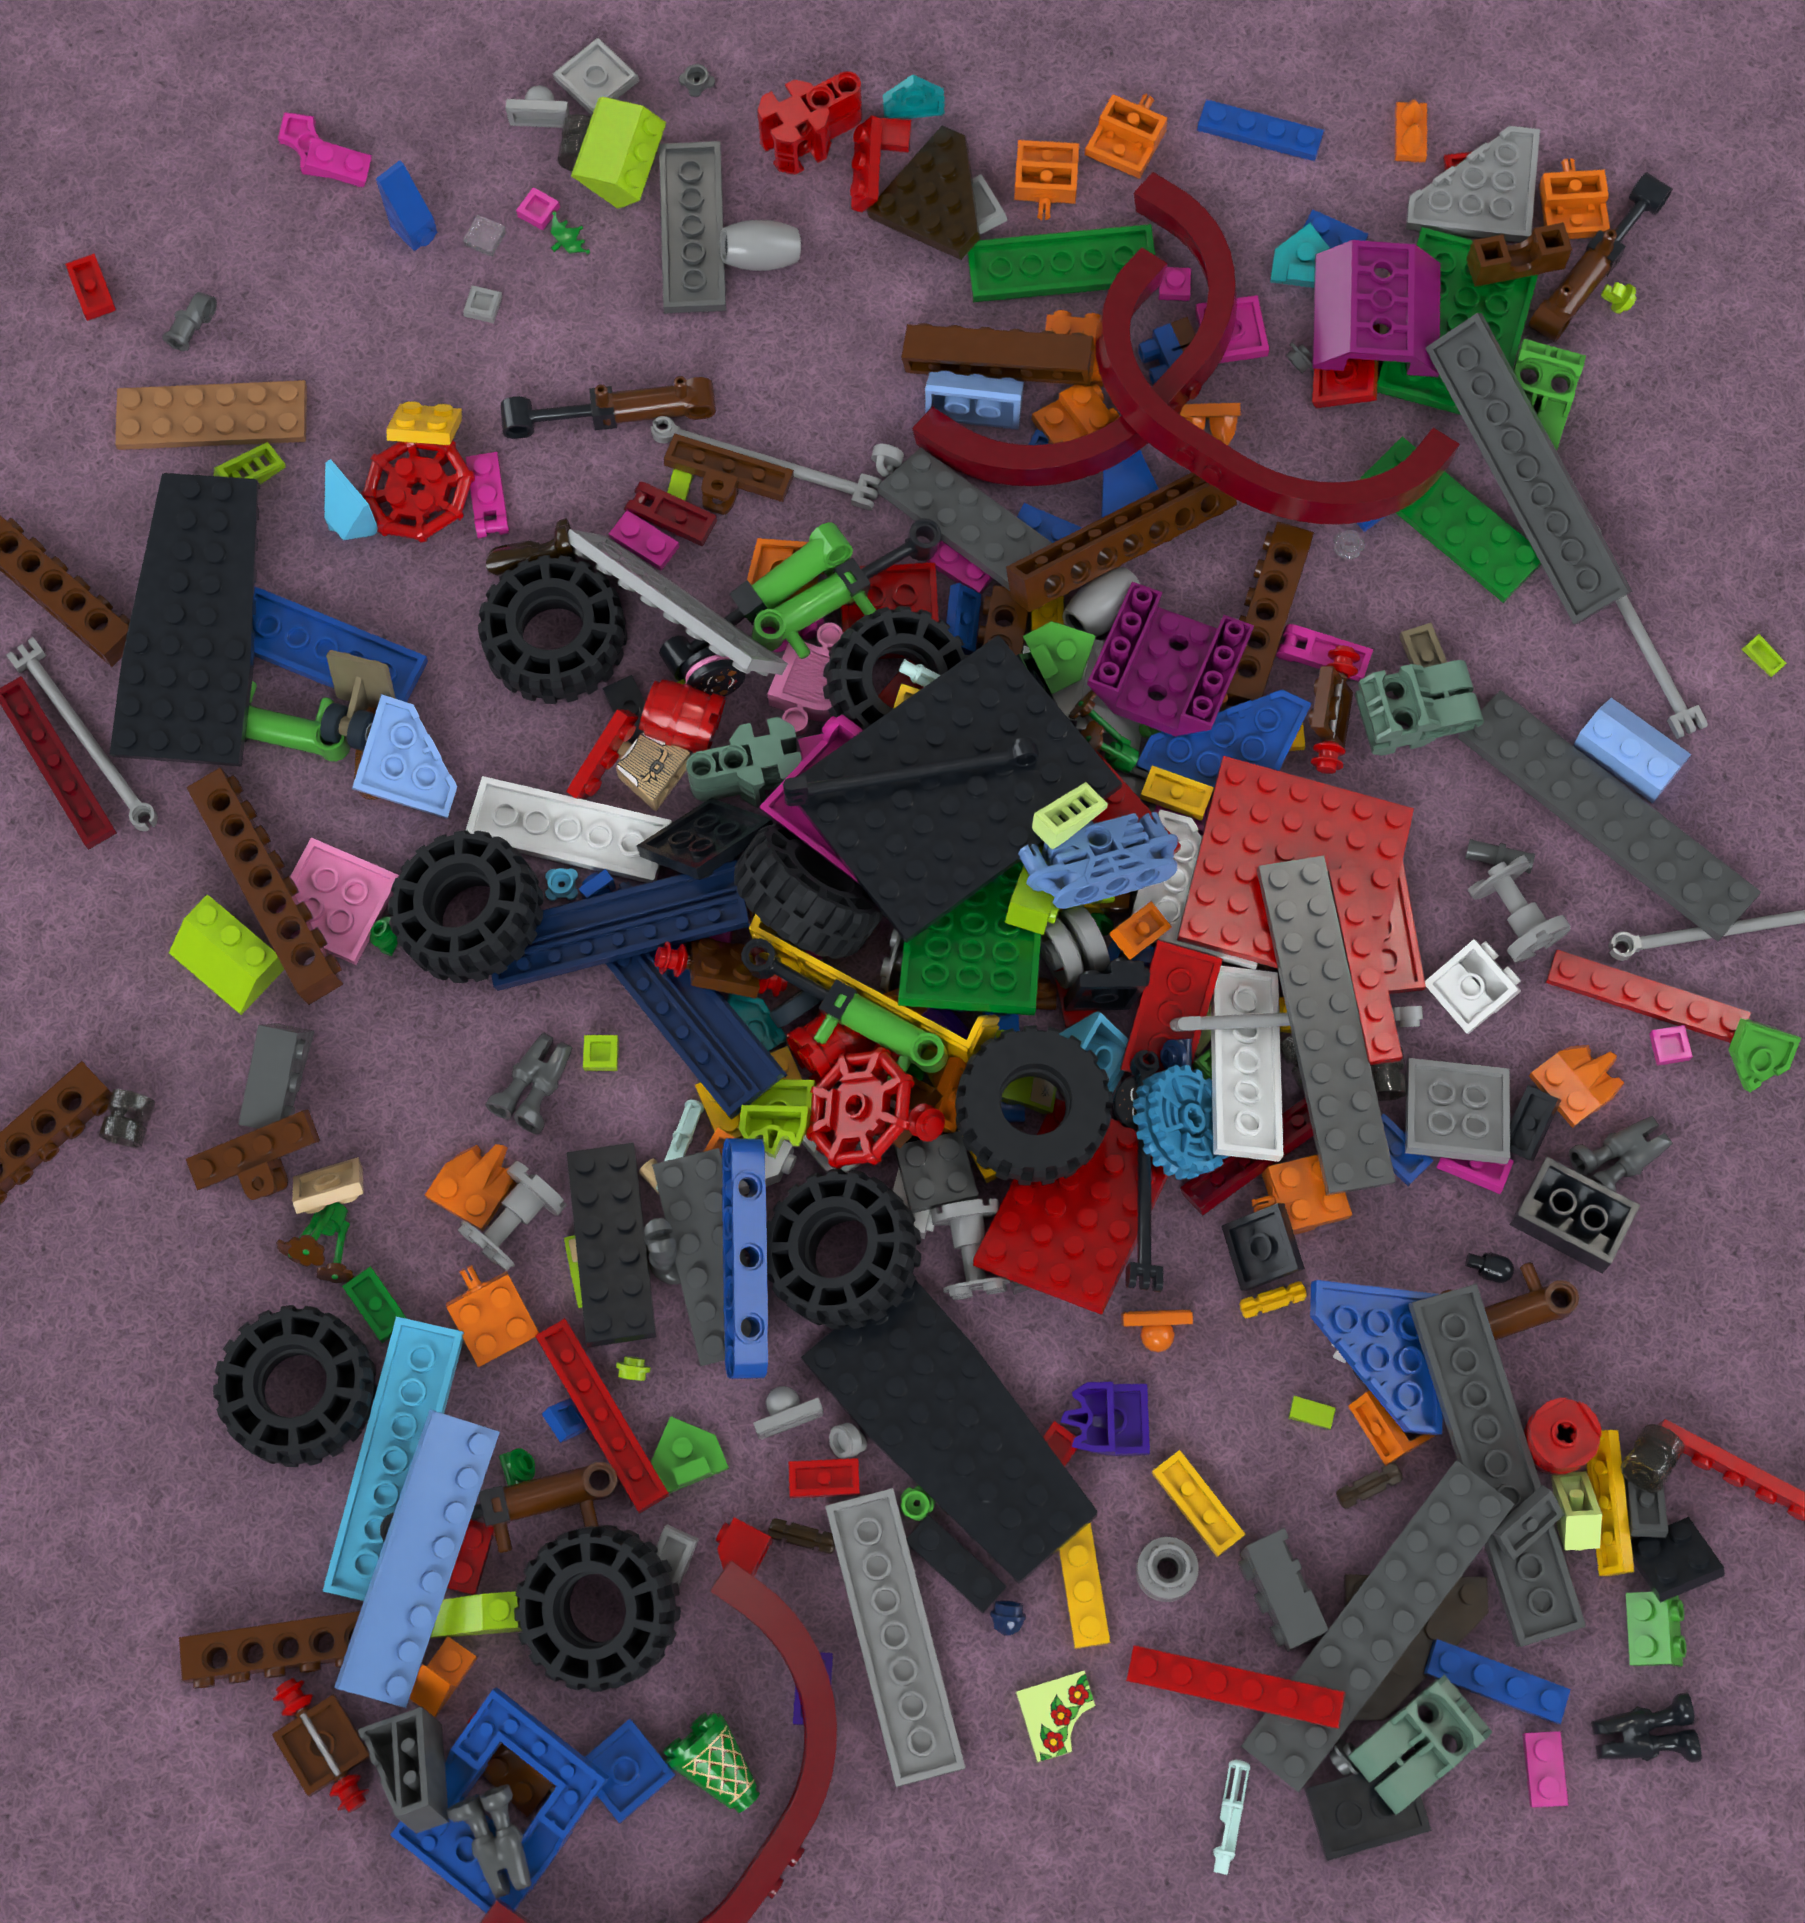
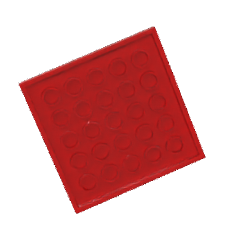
M1223 756L1177 941L1278 968L1257 868L1261 865L1324 856L1327 871L1361 866L1381 955L1414 808Z

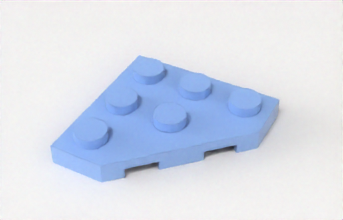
M381 694L352 789L447 819L457 789L454 779L445 767L441 755L423 726L414 705Z

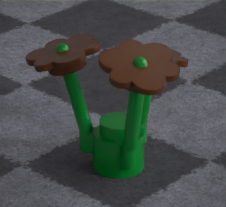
M1090 690L1077 702L1068 717L1075 720L1079 715L1082 718L1089 715L1094 721H1090L1086 728L1080 731L1082 736L1095 751L1098 749L1105 751L1104 758L1107 759L1108 764L1115 771L1118 769L1125 774L1129 773L1137 763L1139 751L1130 746L1131 740L1119 734L1093 710L1096 703L1092 700L1097 694ZM1104 730L1117 742L1113 741L1110 745L1104 743L1102 736Z
M339 1202L326 1205L323 1210L314 1213L309 1225L299 1238L292 1237L288 1242L282 1240L276 1242L278 1245L277 1249L295 1263H300L305 1267L311 1264L321 1266L325 1261L323 1255L325 1248L318 1244L317 1240L321 1234L333 1236L337 1232L338 1237L333 1263H328L326 1267H318L317 1278L332 1283H347L355 1278L353 1272L341 1264L345 1236L350 1224L345 1221L348 1210Z

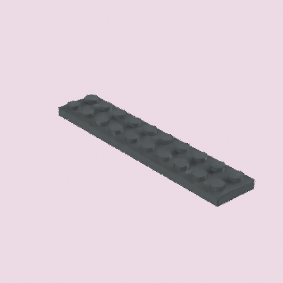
M1476 313L1425 347L1573 624L1581 623L1633 592L1483 314Z
M1500 690L1481 710L1484 723L1481 726L1477 727L1475 724L1474 729L1459 734V740L1717 942L1721 940L1759 897L1760 890Z
M1324 856L1258 866V879L1326 1195L1392 1185L1396 1180L1370 1063H1368L1359 1012Z
M1473 1284L1409 1303L1408 1306L1457 1461L1515 1504L1508 1513L1509 1515L1540 1488L1541 1483L1478 1286ZM1554 1525L1514 1560L1503 1553L1494 1535L1490 1537L1484 1546L1516 1647H1523L1586 1627Z
M1456 1460L1291 1679L1346 1693L1339 1729L1265 1713L1241 1747L1297 1792H1300L1515 1504Z

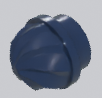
M996 1601L995 1609L990 1613L994 1629L1005 1636L1018 1632L1026 1620V1614L1023 1613V1604L1015 1601Z

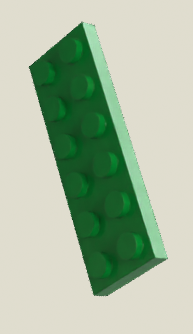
M1151 224L979 240L967 253L973 302L1109 290L1117 274L1141 247L1155 255Z
M1402 436L1360 480L1392 469L1404 461L1416 447ZM1446 472L1441 475L1437 482L1422 497L1396 512L1399 517L1503 603L1541 565L1530 542Z

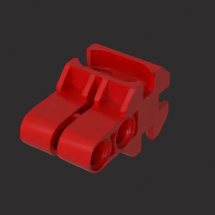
M849 71L839 73L814 87L811 83L794 79L785 84L791 97L781 102H778L772 91L761 97L757 110L760 144L765 151L775 148L776 161L773 164L779 172L796 175L804 171L798 158L811 152L817 163L827 159L831 147L830 140L860 124L862 120L861 81L855 73Z

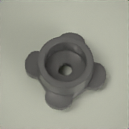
M693 64L687 67L685 72L679 76V83L687 87L690 96L699 97L702 91L714 87L715 79L713 76L708 75V71L703 65Z
M1291 343L1292 350L1286 354L1289 361L1302 374L1308 368L1314 371L1311 363L1313 355L1304 345L1297 348L1294 343Z
M1340 1738L1337 1742L1338 1744H1335L1334 1749L1329 1753L1330 1758L1343 1775L1349 1776L1351 1773L1357 1775L1360 1771L1348 1757L1356 1747L1352 1743H1346Z

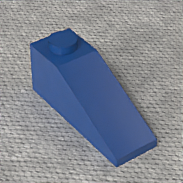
M399 160L378 176L376 182L390 227L415 251L420 246L430 244L438 232L431 212L405 165Z

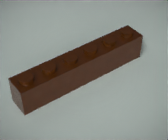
M920 323L918 325L907 324L901 359L906 373L929 375L930 372L950 371L957 375L969 376L971 374H980L986 378L994 379L1009 377L1017 381L1091 385L1096 353L1093 336H1087L1083 333L1068 335L1056 334L1052 331L1036 333L1025 332L1021 329L1004 331L994 330L990 327L972 329L963 328L959 325L941 327Z

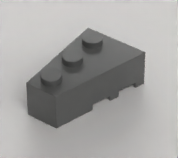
M279 1023L258 1025L238 1125L259 1129L295 1114V1107L293 1106L301 1087L302 1075L315 1031Z
M1285 1528L1245 1546L1240 1553L1242 1560L1238 1562V1565L1245 1580L1249 1581L1252 1579L1258 1593L1254 1594V1599L1261 1613L1268 1612L1274 1624L1269 1629L1278 1647L1284 1645L1288 1652L1326 1634L1329 1629L1312 1590L1308 1589L1299 1571L1302 1567L1298 1558L1293 1559L1285 1540L1289 1537Z
M419 1707L357 1729L360 1737L367 1745L372 1764L378 1770L381 1777V1785L395 1817L416 1834L448 1823L442 1724L423 1707Z

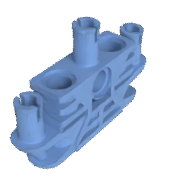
M1157 812L1151 813L1153 820L1150 814L1147 813L1139 820V823V818L1136 813L1095 824L1091 820L1055 849H1051L1044 842L1042 853H1040L1039 847L1036 844H1031L1030 847L1033 852L1026 845L1018 852V855L1029 874L1026 881L1027 885L1033 890L1051 894L1054 896L1053 904L1057 908L1065 909L1136 891L1170 879L1177 871V862L1173 858L1174 850L1178 845V837L1174 834H1168Z

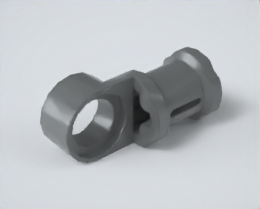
M197 292L190 301L186 311L179 310L175 312L173 325L162 336L164 342L174 349L182 352L188 351L190 348L189 341L195 330H199L203 323H209L212 319L210 315L213 316L217 308L216 298L202 292Z

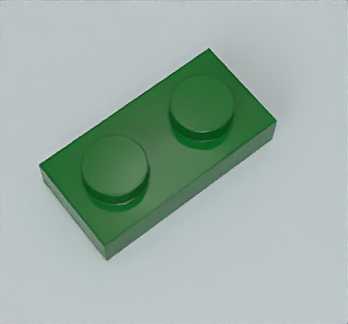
M371 1266L342 1286L381 1343L391 1338L396 1317L408 1319Z

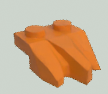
M1589 1045L1570 1046L1556 1053L1530 1073L1529 1077L1542 1092L1561 1100L1557 1111L1572 1128L1610 1102L1623 1086L1624 1082L1619 1077L1612 1078L1607 1074L1608 1070L1617 1060V1055L1611 1051L1593 1060L1590 1055L1591 1049Z
M495 1144L484 1157L481 1156V1149L478 1145L460 1152L442 1167L425 1193V1197L484 1232L502 1205L501 1202L517 1185L507 1173L509 1168L502 1167L508 1148L504 1145Z

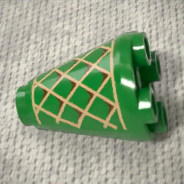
M705 1712L691 1723L689 1727L692 1732L683 1740L680 1737L676 1738L664 1749L663 1752L667 1756L666 1762L672 1769L729 1809L734 1808L737 1813H741L759 1797L760 1793L756 1789L757 1784L724 1717L720 1713L715 1714V1712L707 1715Z

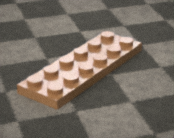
M303 380L117 388L115 446L118 450L264 444L266 442H306L307 384Z

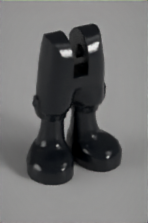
M1688 1693L1676 1695L1669 1707L1657 1712L1637 1706L1630 1712L1591 1721L1593 1735H1614V1732L1620 1731L1623 1735V1742L1615 1743L1614 1740L1603 1745H1596L1597 1758H1642V1760L1649 1761L1658 1756L1660 1751H1673L1680 1753L1689 1762L1701 1761L1700 1741L1694 1729L1664 1735L1649 1733L1655 1728L1693 1725L1695 1716L1690 1695Z

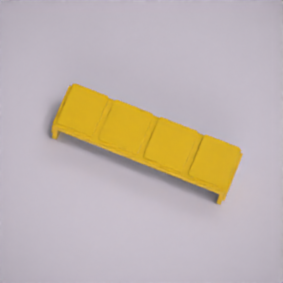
M756 914L750 924L749 931L752 939L761 938L772 944L781 958V963L815 982L818 981L828 989H831L837 979L857 990L859 995L927 1033L936 1034L942 1040L948 1052V1059L949 1057H960L967 1064L971 1056L980 1050L983 1043L990 1038H995L997 1030L1000 1028L998 1026L1000 1017L994 1014L979 1016L966 1040L905 1006H898V1002L775 936L777 932L771 927L766 926ZM763 952L759 953V956L767 961L769 954ZM934 1046L926 1047L937 1054L938 1048Z

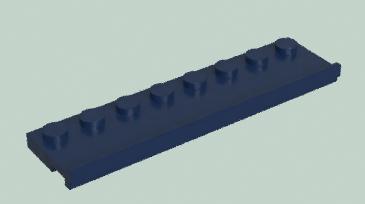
M738 860L725 863L714 870L711 876L701 880L686 874H680L542 910V922L536 927L535 931L538 934L531 945L528 944L524 950L525 954L518 961L514 960L509 964L507 970L500 974H491L493 987L500 991L656 951L658 947H663L666 941H669L672 947L750 927L749 908L746 906L745 900L739 896L737 892L738 887L734 884V871Z
M623 881L621 884H619L620 888L618 890L630 888L633 886L630 884L629 881H627L626 883ZM680 944L672 946L671 949L677 950ZM656 951L605 963L731 1120L741 1112L742 1105H750L780 1079L788 1076L719 991L691 986L690 971L688 969H685L679 977H674L673 970L667 969L663 975L660 974L659 967L655 966Z

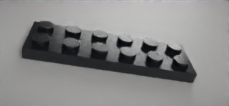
M634 1142L567 1152L586 1344L589 1348L656 1338Z

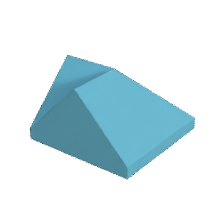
M331 459L325 463L324 518L329 530L336 531L343 540L375 535L378 532V526L368 502Z
M1094 1012L1062 1031L1059 1035L1068 1039L1072 1035L1082 1041L1080 1047L1086 1052L1088 1050L1093 1051L1098 1058L1097 1065L1100 1069H1105L1109 1078L1107 1086L1109 1091L1113 1093L1125 1072L1120 1070L1128 1038L1102 1013Z

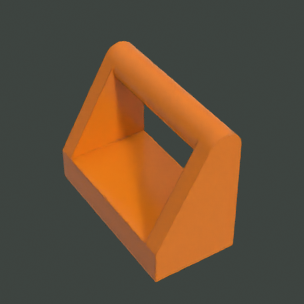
M1370 1390L1348 1405L1385 1466L1437 1436L1423 1434L1409 1441L1404 1431Z

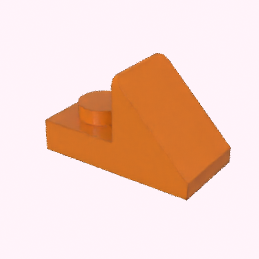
M1150 901L1111 931L1109 935L1116 942L1119 949L1131 960L1172 928V926L1153 902Z
M448 1636L427 1666L422 1664L409 1699L423 1707L434 1717H437L478 1657Z

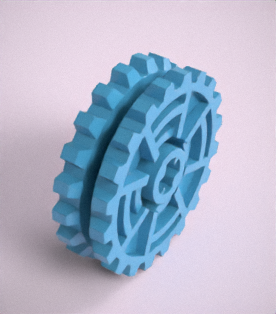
M1175 1065L1143 1080L1144 1085L1139 1086L1136 1090L1139 1098L1133 1100V1107L1137 1110V1114L1133 1115V1122L1139 1127V1130L1136 1132L1137 1138L1143 1140L1145 1144L1143 1151L1145 1154H1151L1153 1157L1152 1163L1156 1167L1162 1166L1164 1174L1167 1176L1175 1174L1178 1180L1185 1178L1189 1180L1221 1167L1224 1164L1223 1159L1229 1156L1213 1154L1212 1080L1210 1078L1204 1079L1202 1071L1198 1069L1192 1071L1189 1065L1181 1067Z

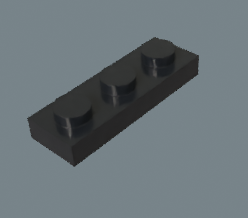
M929 1515L908 1536V1546L982 1614L1007 1588L1004 1583Z

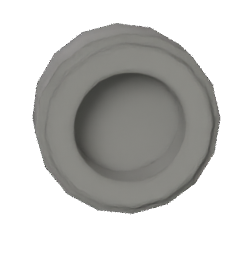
M877 444L873 448L871 459L876 463L879 474L887 478L894 472L895 468L901 466L904 453L895 446Z
M843 1423L831 1429L829 1443L833 1453L838 1458L849 1459L866 1450L867 1440L863 1433L853 1424Z

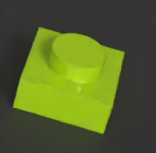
M584 1035V1071H618V1035Z

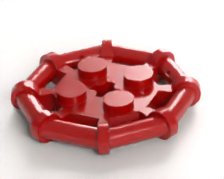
M452 440L450 445L399 441L378 455L373 454L370 458L372 463L364 489L360 494L368 502L378 526L377 531L381 535L417 539L420 543L427 542L428 538L456 520L461 521L464 517L462 512L471 483L475 481V474L467 467L456 448L455 441ZM419 449L436 451L437 454L434 459L421 457ZM405 452H409V458L399 459L394 467L389 464V462ZM448 461H450L456 471L455 474L447 476L442 468ZM382 471L388 474L384 490H377ZM421 482L425 487L424 490H418L417 494L413 495L411 488L416 483ZM456 487L452 504L448 503L451 488ZM388 501L393 511L386 516L379 503ZM442 510L444 511L443 514L428 523L426 522L430 518L429 514L434 511L438 513ZM402 518L414 520L416 524L415 526L400 524Z
M879 1047L875 1051L853 1054L843 1052L838 1056V1061L816 1086L811 1087L812 1102L809 1127L806 1130L807 1139L817 1145L827 1157L829 1165L833 1168L840 1169L844 1165L863 1163L876 1165L881 1162V1156L904 1130H909L911 1124L908 1122L911 1088L914 1086L913 1077L904 1072L886 1048ZM859 1066H867L866 1071L855 1072V1069ZM883 1069L892 1078L886 1083L882 1082L879 1078ZM838 1081L842 1082L838 1089L833 1088ZM897 1093L894 1116L890 1114L891 1095ZM861 1100L862 1107L860 1111L856 1113L853 1111L854 1106H858L859 1101ZM832 1129L837 1136L834 1143L827 1137V1133ZM881 1135V1136L878 1138V1140H877L876 1142H874L873 1137H874V1136ZM860 1142L862 1150L847 1151L849 1143Z

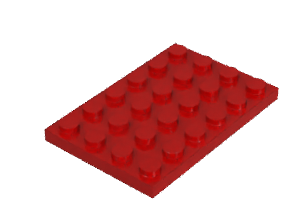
M1055 1098L1053 1113L1046 1115L1037 1135L1052 1132L1060 1125L1065 1115V1101ZM1111 1119L1100 1147L1086 1165L1078 1168L1075 1174L1066 1179L1064 1177L1057 1178L1054 1183L1042 1185L1041 1182H1031L1030 1186L1020 1185L1018 1180L1014 1179L973 1258V1266L1102 1315L1137 1243L1138 1138L1136 1131L1132 1128L1124 1127L1117 1120ZM1152 1155L1151 1212L1168 1178L1164 1174L1162 1166L1156 1167L1152 1163Z

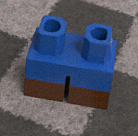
M1188 317L1154 329L1152 338L1138 344V354L1142 363L1145 364L1157 359L1159 360V366L1149 369V378L1152 386L1180 357L1196 335Z

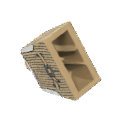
M643 732L633 744L628 741L622 743L617 751L620 761L616 766L619 779L651 809L657 811L687 771L686 763L690 757V752L677 746L665 745L664 742L644 735Z

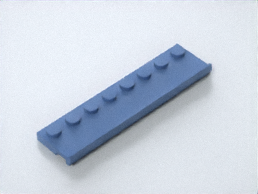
M429 1410L335 1684L336 1689L400 1707H407L492 1457L499 1431Z

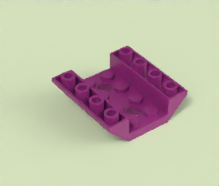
M1351 240L1316 254L1312 368L1344 371L1348 358L1407 362V375L1438 377L1439 373L1425 347L1440 338L1441 263L1417 245ZM1384 268L1390 273V276L1380 278L1374 273V270ZM1383 324L1388 327L1389 333L1379 334L1373 329V326Z
M1132 581L1087 685L1114 714L1173 736L1211 730L1254 625L1223 615L1218 628L1160 608L1159 605L1163 592ZM1179 642L1186 649L1177 651L1172 649L1169 644ZM1150 692H1159L1165 699L1155 701L1148 694Z

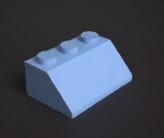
M950 371L930 372L925 388V414L933 406L957 423L1019 430L1024 382L1009 377L994 379L986 378L980 374L966 376L957 375Z
M1610 698L1597 710L1581 730L1573 744L1581 753L1652 804L1691 756L1685 749L1613 698Z

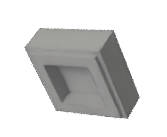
M472 285L463 310L464 317L494 323L503 297L502 292Z

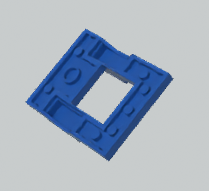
M496 1687L492 1689L450 1749L445 1762L447 1800L449 1808L453 1804L466 1799V1796L488 1767V1761L501 1743L557 1786L523 1833L522 1845L529 1868L531 1886L516 1890L505 1868L510 1883V1893L499 1897V1899L516 1910L526 1895L533 1890L573 1833L572 1830L610 1777ZM485 1814L489 1830L496 1837L494 1822ZM449 1819L448 1823L416 1834L400 1821L391 1833V1836L487 1913L496 1898L484 1877L477 1858L472 1854V1841L475 1837L468 1824L464 1821L453 1822Z

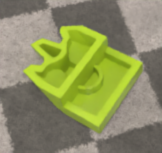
M780 1079L753 1103L742 1105L739 1130L744 1139L763 1138L765 1153L772 1158H776L784 1140H789L792 1146L800 1147L806 1135V1130L809 1127L812 1102L810 1090L812 1086L817 1085L815 1080Z

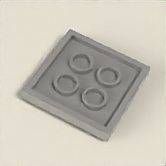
M1409 1058L1406 1064L1405 1153L1508 1164L1510 1159V1069Z

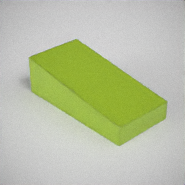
M673 469L667 493L686 501L693 474Z
M1760 634L1755 636L1741 649L1770 677L1787 664Z
M1294 1396L1288 1419L1331 1430L1336 1408Z

